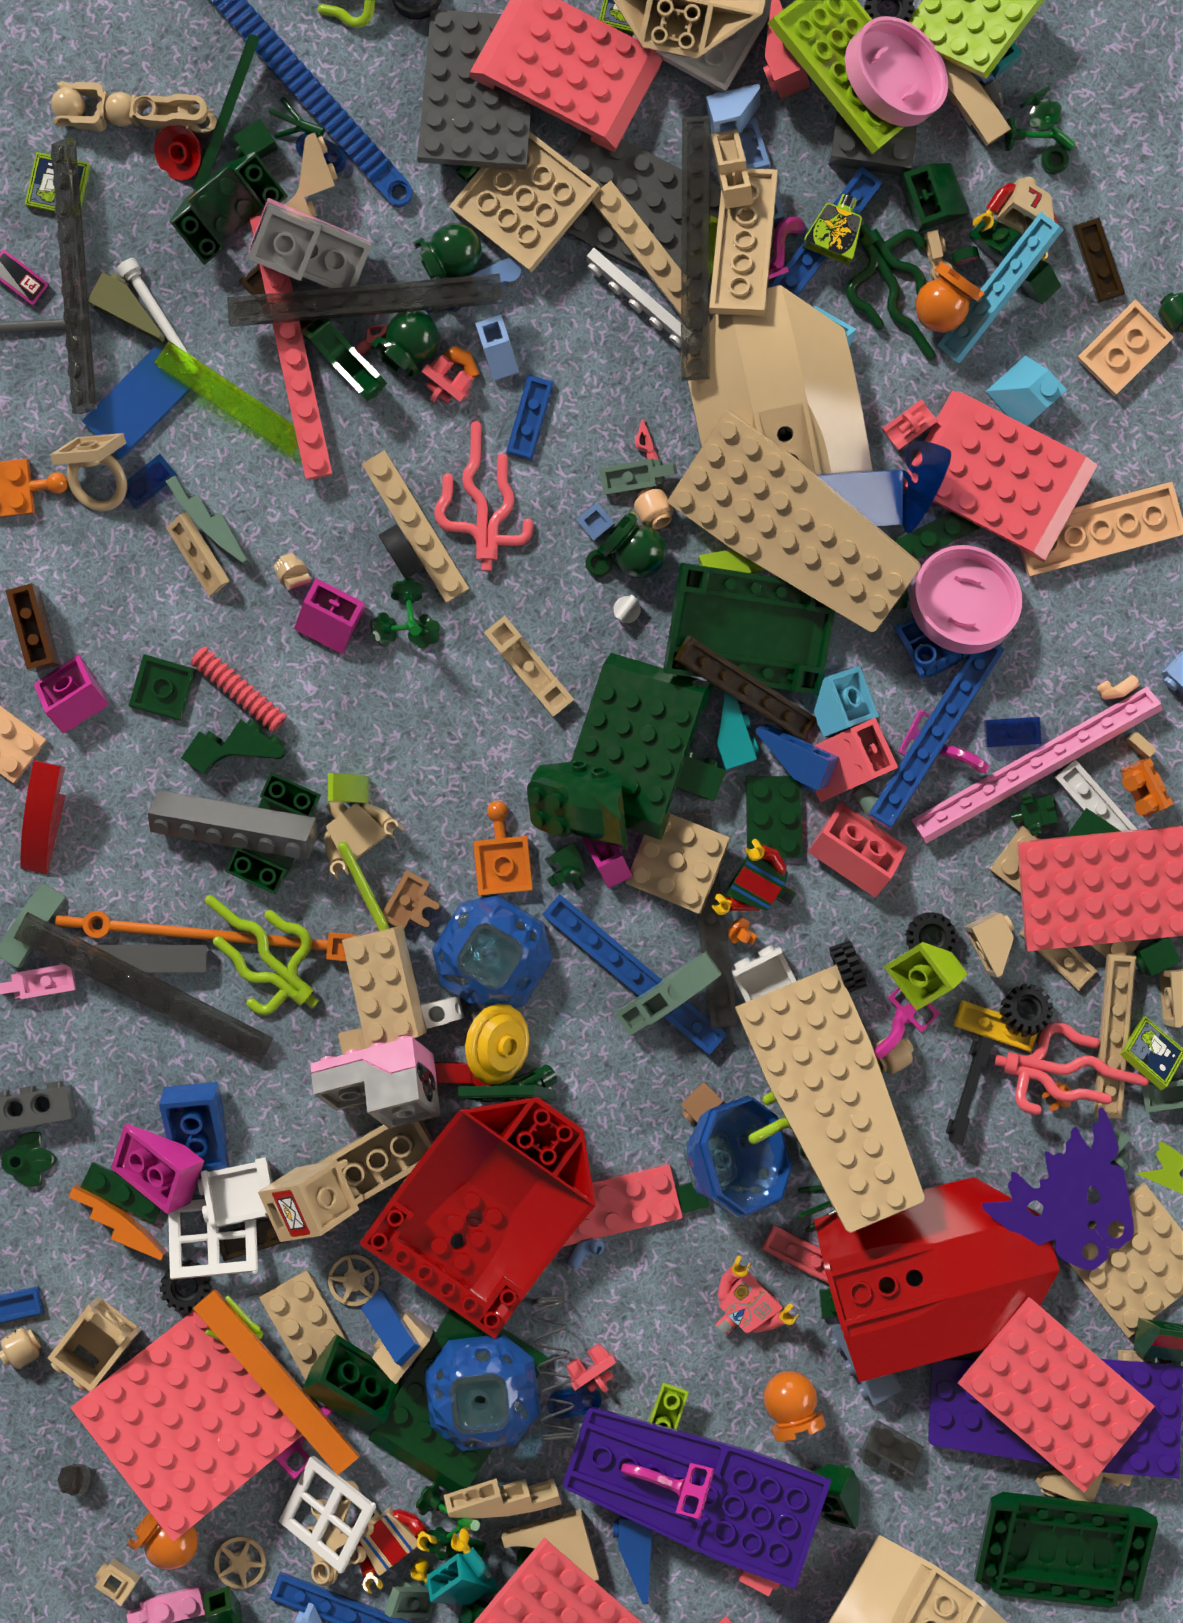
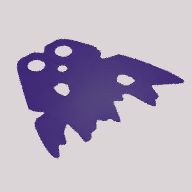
M1103 1108L1098 1110L1099 1122L1092 1125L1094 1140L1091 1149L1082 1138L1078 1128L1074 1127L1071 1130V1138L1066 1142L1065 1154L1056 1153L1052 1155L1050 1152L1045 1151L1049 1177L1047 1179H1040V1188L1031 1187L1019 1174L1011 1172L1008 1188L1012 1200L982 1204L984 1211L1008 1230L1023 1235L1038 1246L1055 1240V1251L1059 1257L1085 1270H1095L1107 1260L1109 1248L1120 1249L1132 1238L1134 1232L1133 1216L1124 1170L1120 1166L1110 1164L1117 1156L1119 1147L1110 1119ZM1090 1186L1097 1189L1101 1198L1096 1204L1088 1202L1087 1190ZM1034 1200H1038L1043 1205V1212L1040 1216H1035L1027 1210L1028 1204ZM1091 1220H1094L1097 1224L1093 1230L1088 1228V1223ZM1113 1221H1120L1124 1226V1232L1118 1238H1113L1108 1233V1227ZM1087 1243H1095L1098 1247V1255L1093 1260H1087L1083 1257L1082 1250Z

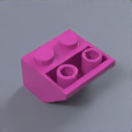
M316 578L302 604L294 630L343 655L368 606L364 602Z

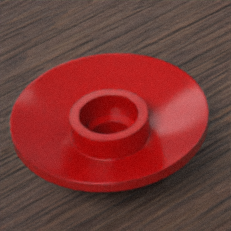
M175 125L167 126L158 133L154 143V153L161 170L167 171L169 177L175 180H187L195 176L202 164V149L193 132L184 126Z

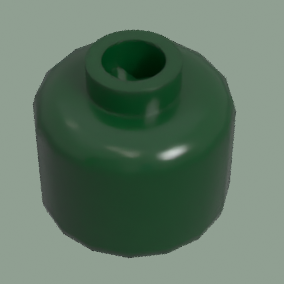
M1171 292L1160 301L1162 306L1158 311V316L1171 332L1183 333V292L1177 294Z

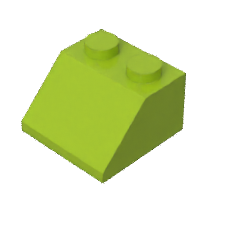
M924 942L884 966L916 1011L953 990L968 975L952 952Z

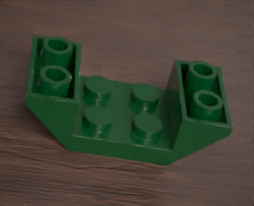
M253 152L226 164L188 195L169 222L202 264L205 265L225 249L222 245L225 239L249 221L251 217L264 210L268 198L281 203L288 195L257 154Z
M271 772L260 794L262 799L258 808L314 817L321 794ZM236 847L225 872L276 895L288 875L295 858Z

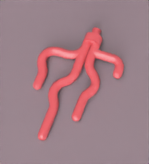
M474 421L471 424L470 461L463 471L462 481L464 489L477 504V526L467 522L449 521L446 518L445 511L453 495V476L449 473L444 474L442 478V495L436 503L434 515L438 525L445 531L472 535L476 541V560L481 561V571L491 572L492 562L498 561V546H521L526 544L532 538L534 523L529 518L523 521V531L520 535H498L500 522L509 515L514 505V493L508 483V457L505 454H500L497 457V485L504 501L501 508L492 515L488 523L487 500L473 482V476L480 466L482 431L481 423Z
M1062 1022L1048 1024L1041 1031L1036 1051L1033 1054L1019 1055L1008 1052L1007 1057L996 1055L994 1061L995 1066L1004 1067L1003 1073L1019 1076L1015 1101L1022 1111L1032 1115H1039L1042 1112V1108L1040 1105L1030 1103L1026 1099L1029 1079L1041 1082L1047 1092L1054 1099L1061 1102H1074L1081 1099L1106 1105L1112 1102L1110 1094L1090 1089L1079 1088L1063 1091L1057 1087L1053 1079L1045 1072L1069 1075L1087 1066L1094 1068L1102 1076L1140 1086H1148L1150 1083L1144 1075L1111 1068L1101 1059L1094 1056H1081L1068 1064H1058L1042 1060L1048 1051L1050 1038L1055 1033L1063 1034L1071 1042L1091 1048L1099 1047L1100 1041L1098 1038L1080 1034L1070 1025Z

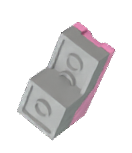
M268 198L248 249V259L300 281L302 277H305L351 297L372 245L367 239Z
M401 1036L396 1041L389 1043H375L370 1046L371 1048L363 1050H349L344 1055L337 1057L326 1056L321 1058L320 1061L310 1064L313 1095L336 1111L366 1103L367 1113L389 1129L440 1116L434 1054L411 1036Z

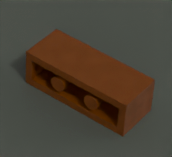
M30 583L5 590L27 670L38 672L59 666L60 661L40 588Z

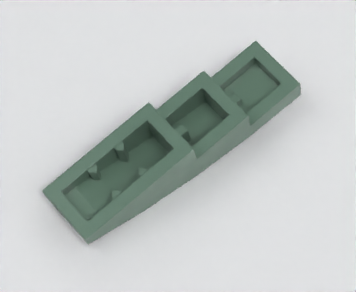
M176 476L166 480L180 505L195 523L223 550L245 566L250 564L224 515L220 512L212 517L203 499L198 494L189 498Z

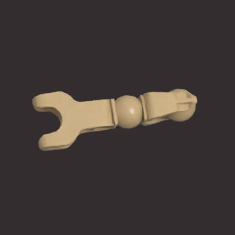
M60 81L56 83L59 89L53 94L51 99V108L56 116L52 123L57 127L74 126L76 129L102 132L110 123L119 127L129 126L132 123L135 126L142 124L145 127L163 129L167 126L177 125L188 128L195 136L209 137L212 136L217 123L215 114L208 109L204 99L197 95L174 94L168 97L142 95L137 97L122 91L109 95L103 86L96 82H75L72 84ZM83 96L100 98L94 116H83L86 109ZM152 107V112L149 115L142 116L146 108ZM206 118H209L210 124L206 128H200L197 125L203 123Z

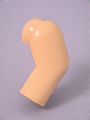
M1131 675L1114 687L1106 680L1097 686V691L1101 694L1100 697L1105 700L1121 698L1139 687L1140 683L1135 676Z

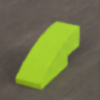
M328 773V801L333 803H369V776Z

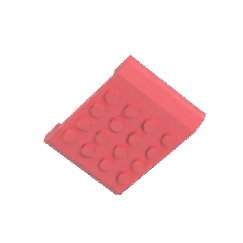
M509 0L473 65L469 77L493 90L497 86L591 135L590 141L615 153L659 71L663 58L655 50L643 48L637 39L562 0Z
M952 391L937 417V423L932 426L904 476L903 489L923 500L926 498L1020 547L1021 551L1045 562L1098 465L1083 454L966 394Z

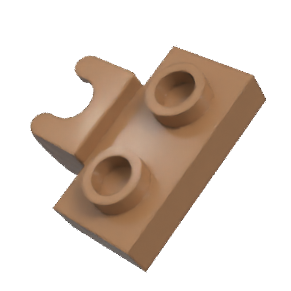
M406 870L382 912L386 921L396 927L403 926L404 930L410 919L425 928H429L431 922L424 918L423 910L426 907L437 910L442 906L440 903L424 895L430 882Z

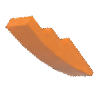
M78 1184L72 1187L68 1198L92 1207L90 1219L114 1229L111 1240L159 1260L166 1256L167 1250L144 1226L126 1211L81 1188Z

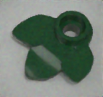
M41 1132L23 1134L17 1139L14 1148L5 1151L1 1158L3 1170L7 1174L16 1175L20 1183L28 1187L40 1186L42 1184L40 1172L50 1169L57 1161V1157L52 1152L40 1148ZM12 1157L20 1158V1164L17 1167L10 1165Z

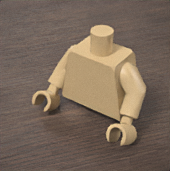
M330 802L326 808L334 817V820L326 825L328 831L324 835L325 852L331 865L330 872L336 880H339L337 874L340 870H344L347 875L350 874L338 850L340 842L345 841L348 843L357 860L389 835L392 839H396L393 835V830L399 827L403 831L404 827L384 809L368 803L359 805L355 803L347 809L344 803Z

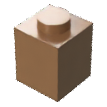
M703 1082L681 1104L685 1109L682 1115L694 1125L696 1122L698 1123L700 1116L706 1111L725 1104V1102Z

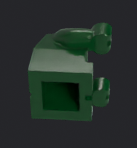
M1032 793L1021 795V811L1011 813L1013 823L1024 822L1025 827L1031 831L1032 836L1042 834L1043 825L1060 821L1053 795L1034 799Z
M574 843L564 846L545 858L548 865L552 864L556 872L547 879L551 887L557 884L572 883L575 890L578 891L586 886L580 877L586 873L584 864Z

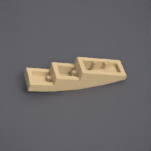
M943 59L948 76L947 97L953 106L956 105L968 125H973L984 144L988 146L1008 133L1011 128L972 73Z
M496 1478L444 1495L448 1516L451 1518L505 1517L561 1505L554 1478L531 1486L527 1485L525 1478L499 1486Z

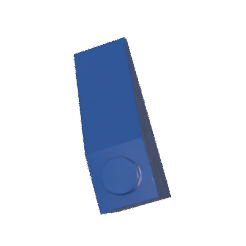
M769 724L757 727L756 734L792 778L802 783L801 786L809 791H819L828 786L839 758L838 756Z
M619 1515V1521L613 1520V1538H618L619 1551L642 1604H648L652 1530Z

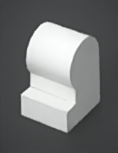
M459 996L420 1005L426 1029L465 1017Z

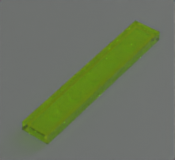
M169 341L155 360V366L291 456L298 447L293 423Z

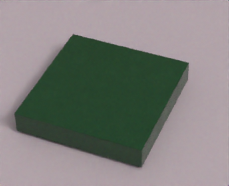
M143 654L128 706L182 721L197 669Z

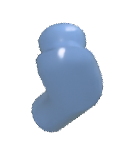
M590 1238L576 1243L567 1264L579 1269L585 1256L603 1253L605 1249L604 1243L600 1238Z

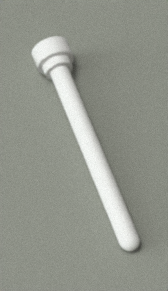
M134 257L125 260L116 268L120 276L133 284L187 372L195 375L198 372V367L140 277L141 267Z

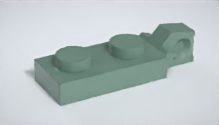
M654 458L599 468L604 495L658 486V484L664 483L663 476L678 474L676 463L661 465V460H654Z

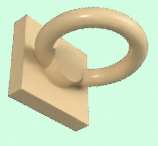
M124 433L76 437L50 454L53 465L69 464L67 469L69 487L76 499L84 506L95 511H109L119 506L124 500L127 492L126 476L121 465L110 455L126 444ZM104 463L115 477L116 490L114 495L104 501L93 499L87 495L79 483V467H92Z

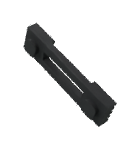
M979 1035L978 1041H972L969 1054L973 1055L955 1119H949L946 1133L950 1134L948 1140L953 1143L963 1145L970 1122L967 1114L982 1065H987L993 1039Z

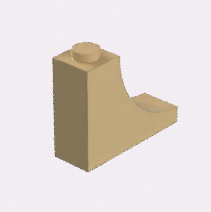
M582 1509L502 1531L501 1538L504 1548L515 1546L536 1548L545 1537L594 1581L599 1580V1571Z

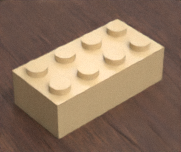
M403 926L343 939L342 943L366 1048L375 1043L396 1041L401 1036L416 1038L427 1033Z
M423 1121L391 1129L381 1124L318 1163L333 1160L339 1162L347 1159L349 1165L342 1169L344 1177L353 1197L362 1194L365 1201L407 1176L434 1140Z

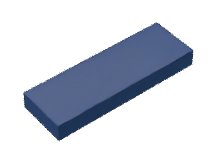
M531 375L527 376L506 454L533 460L553 389V381Z
M379 1289L361 1307L396 1364L402 1366L421 1347L385 1291Z

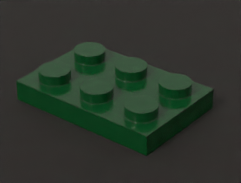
M746 776L747 849H751L753 847L752 840L757 839L761 845L778 850L782 858L802 857L801 783L794 780L792 776Z

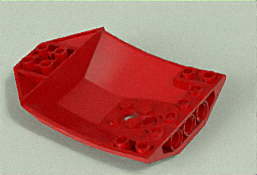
M539 1097L459 1110L403 1181L359 1244L495 1339L548 1264L594 1207H596L584 1129ZM472 1211H478L482 1215V1222L475 1227L470 1226L466 1221L467 1215ZM453 1235H464L466 1238L464 1246L461 1248L451 1246L450 1240Z
M972 1177L923 1189L924 1201L921 1204L852 1233L845 1230L837 1213L814 1219L829 1287L859 1382L986 1349L1028 1297L1041 1306L1060 1271L1052 1242L1048 1241L1039 1246L1023 1235L1008 1230L995 1221L982 1208L983 1203L1011 1201V1197ZM1027 1207V1210H1028L1030 1213H1032L1033 1215H1035V1216H1040V1215H1041L1040 1213H1038V1212L1032 1210L1031 1208ZM911 1270L921 1272L923 1281L919 1286L913 1287L908 1284L906 1277ZM885 1277H890L895 1282V1289L890 1294H885L880 1289V1282Z

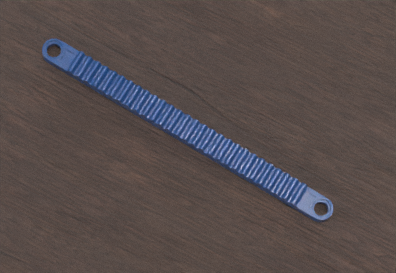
M209 0L245 42L251 34L260 37L255 50L258 57L316 122L325 128V132L381 195L394 207L400 208L408 205L413 196L409 182L383 152L378 149L376 144L370 140L368 135L363 132L361 127L355 123L354 119L348 115L338 101L320 84L318 79L305 67L304 63L298 59L288 45L263 20L254 7L247 0ZM401 186L406 189L407 193L403 199L396 200L392 197L391 193L395 187Z

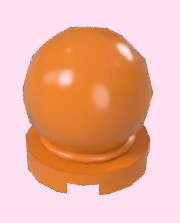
M940 261L934 269L939 273L938 279L928 281L920 289L915 305L916 314L921 324L931 331L943 333L955 330L960 326L968 315L969 301H972L973 298L979 302L985 292Z
M788 1370L775 1374L768 1381L763 1392L764 1408L769 1417L777 1422L771 1427L772 1435H774L776 1441L795 1440V1433L808 1430L809 1435L826 1427L824 1414L814 1411L818 1402L817 1390L809 1378L800 1372Z
M148 1512L134 1531L137 1535L135 1541L130 1538L126 1543L134 1551L139 1547H144L146 1558L153 1566L162 1570H176L184 1567L193 1559L198 1549L199 1537L193 1525L172 1542L151 1513Z

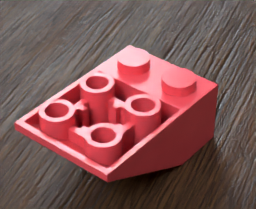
M876 718L814 745L839 757L828 786L815 791L819 802H823L898 768Z

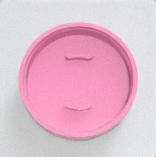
M883 16L869 21L850 40L845 54L848 79L858 98L876 116L897 126H915L925 121L943 104L948 91V76L941 55L935 50V45L917 27L896 17Z
M958 545L936 552L922 565L911 587L910 606L917 625L935 644L956 653L976 654L996 647L1008 636L1021 614L1022 593L1015 574L1003 560L982 548Z

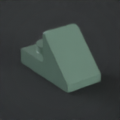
M401 1579L399 1586L392 1588L384 1613L390 1618H431L435 1603L430 1602L429 1590L426 1587Z

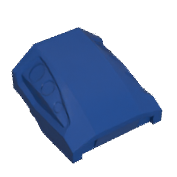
M915 619L903 625L898 624L894 626V630L909 655L920 679L932 677L956 665L968 655L949 651L935 644L921 631Z

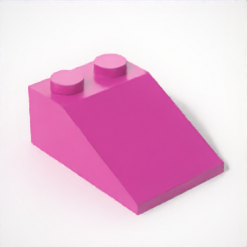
M125 1124L111 1169L166 1214H169L191 1204L204 1160L183 1144L133 1125Z

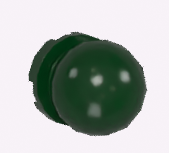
M450 223L440 227L433 233L430 242H425L422 237L412 242L415 249L420 247L422 251L418 257L430 279L436 277L439 282L435 285L438 291L448 287L446 281L448 277L461 278L472 273L478 267L482 258V245L479 237L473 229L464 224Z
M409 309L399 312L394 316L386 328V338L376 337L370 347L373 350L378 348L380 353L377 356L395 371L400 367L408 373L405 376L406 379L412 381L419 373L416 364L425 362L435 353L439 343V332L436 323L429 315L420 310Z
M631 509L609 533V538L604 543L602 542L596 551L604 558L609 553L614 555L615 564L622 573L632 578H647L661 570L666 561L667 549L663 538L657 530L648 525H638L636 521L640 516Z

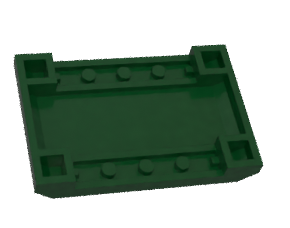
M681 563L663 672L688 677H700L673 660L686 637L691 636L770 688L819 695L825 673L835 611L778 577Z
M610 653L603 664L571 762L581 760L587 762V764L606 767L607 770L619 773L626 829L662 840L670 817L668 810L701 710L706 708L713 684L694 677L667 674L663 672L661 667Z
M450 1308L396 1394L386 1423L375 1428L368 1440L452 1493L468 1488L493 1448L462 1452L430 1427L424 1375L425 1369L448 1340L490 1336ZM502 1328L498 1335L504 1334L534 1358L537 1379L540 1372L536 1370V1367L542 1362L547 1361L548 1356ZM489 1352L476 1355V1359L482 1362H486L491 1357ZM504 1356L506 1362L512 1363L508 1357ZM442 1372L438 1375V1380L442 1379ZM496 1373L459 1377L453 1381L450 1389L454 1424L466 1433L497 1430L508 1423L507 1387L505 1380ZM438 1388L440 1397H442V1392ZM518 1401L514 1402L515 1411H517V1409L521 1405V1403ZM471 1440V1441L462 1442V1443H463V1444H465V1443H474L475 1441H472V1440Z

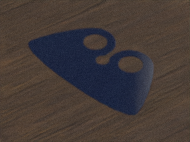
M915 441L907 448L905 455L906 465L912 473L918 475V481L914 483L911 475L903 470V477L907 480L908 488L903 494L902 526L907 534L911 533L923 519L944 480L951 460V451L944 446L930 442ZM914 449H918L922 454V462L919 466L912 465L910 461V454Z

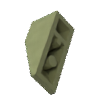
M102 272L87 300L88 303L97 310L164 344L166 338L125 284L127 280L115 273L109 276Z

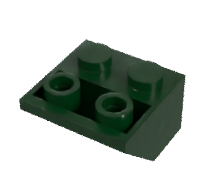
M951 163L927 164L903 173L899 183L917 232L969 214Z

